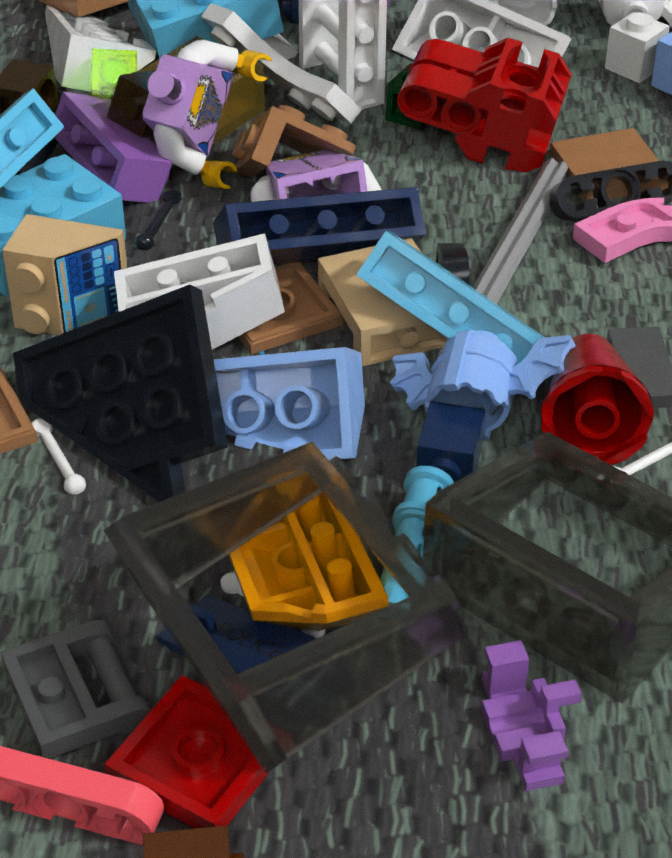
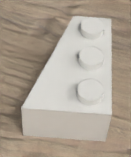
M265 233L114 271L119 312L189 284L201 289L212 350L285 312L276 270Z

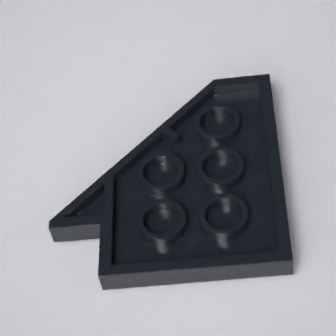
M189 284L13 353L20 403L169 509L183 510L187 509L188 506L181 463L228 448L203 293L201 289Z

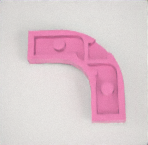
M645 198L618 204L575 223L573 240L604 263L647 244L672 242V206L664 205V198Z

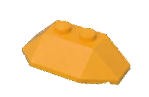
M317 455L264 469L255 483V491L243 503L223 536L225 548L252 619L254 621L321 631L378 615L388 608L389 600L387 593L320 456Z

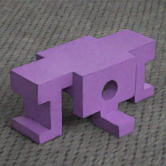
M522 641L485 647L484 654L488 662V669L482 672V681L489 699L482 700L481 712L500 761L514 760L525 791L563 784L565 775L560 764L561 759L568 758L569 751L564 742L566 727L559 713V707L581 702L582 693L576 680L547 685L545 678L532 680L531 691H527L529 657Z

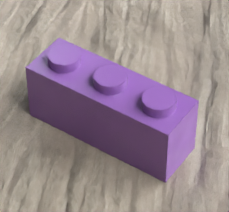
M63 92L55 116L64 125V128L54 137L78 164L122 194V200L146 203L158 200L164 185L169 179L170 168L173 162L162 157L158 153L157 146L148 137L142 138L107 118L112 101L110 98Z

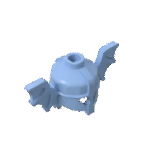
M483 330L458 331L455 337L446 341L431 370L429 361L422 352L395 355L392 360L396 368V374L390 381V384L396 392L403 391L407 394L406 403L412 411L425 404V412H427L430 401L485 409L483 440L489 441L491 431L499 427L508 417L514 395L521 394L529 399L535 398L538 386L545 379L564 371L563 361L570 349L575 347V343L570 335L540 338L535 342L528 355L518 364L516 355L493 333ZM498 406H500V407L498 408V410H497V411L494 413V415L492 416L493 412L497 409Z

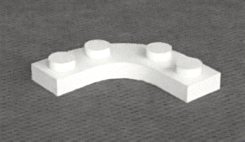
M210 3L202 14L201 18L213 28L210 32L211 37L219 44L236 48L239 54L246 50H253L269 55L272 61L259 59L255 64V73L257 75H260L261 72L287 90L289 92L287 97L296 105L307 111L312 108L328 121H332L336 117L350 124L361 112V109L335 83L310 74L285 59L262 40L234 11Z

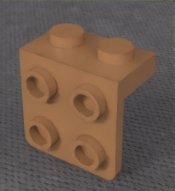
M279 105L278 108L270 107L253 121L247 132H241L233 149L232 156L238 159L235 165L237 173L252 178L269 166L278 143L302 154L330 150L349 156L353 155L356 145L346 140L348 135L344 131L325 124L319 128L304 121L305 115L301 111L290 106Z

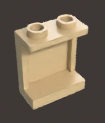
M412 238L404 239L405 242L419 250ZM375 246L318 258V286L329 298L332 297L352 331L353 350L361 352L362 367L392 360L395 355L425 352L441 348L448 340L447 337L356 276Z

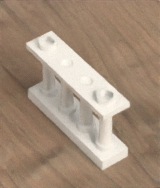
M299 0L300 67L306 69L324 64L338 78V87L361 110L384 104L387 0Z

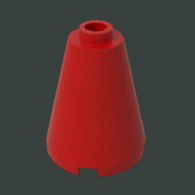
M597 334L578 335L572 338L575 347L570 349L563 361L564 371L553 375L544 397L540 415L542 431L548 445L564 460L574 464L573 456L599 457L597 465H613L626 461L639 451L648 439L647 433L654 417L652 399L646 387L608 340Z

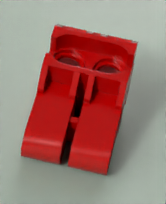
M505 38L486 47L484 53L445 40L431 39L421 45L397 96V104L400 111L412 120L456 133L455 140L467 159L483 164L488 146L510 152L505 169L529 172L541 167L572 73L559 53L544 49L538 68L518 62L523 42L511 38Z

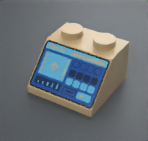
M26 214L2 249L14 327L24 329L32 334L49 333L60 335L119 312L114 271L127 268L124 230Z

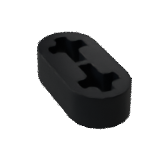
M437 243L436 263L469 285V258L463 243Z

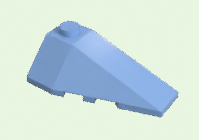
M347 347L214 359L225 431L227 435L236 437L234 445L252 450L255 443L258 442L284 449L282 458L293 461L317 455L320 456L322 461L356 458L365 409L361 352Z

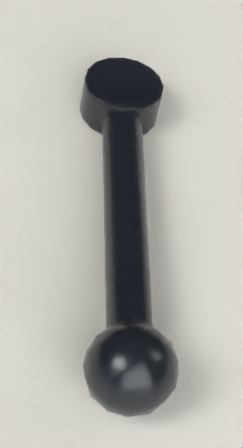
M169 190L163 193V201L165 203L146 233H142L136 238L135 244L138 249L149 250L154 246V236L173 205L179 203L182 199L179 191Z

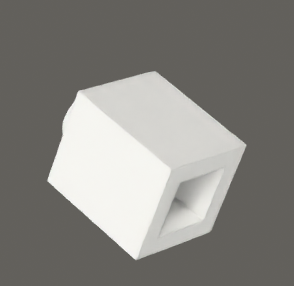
M635 11L612 25L609 30L605 69L641 83L653 74L657 41L669 34L670 26L654 20L647 13Z

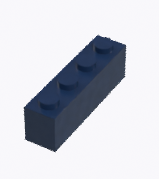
M417 187L225 204L213 222L217 245L265 233L274 265L315 261L321 257L376 246L385 231L394 233L402 240L412 238L415 244L426 235Z

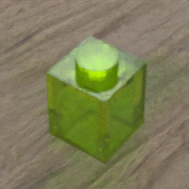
M92 48L91 96L106 97L112 100L119 75L137 73V51Z

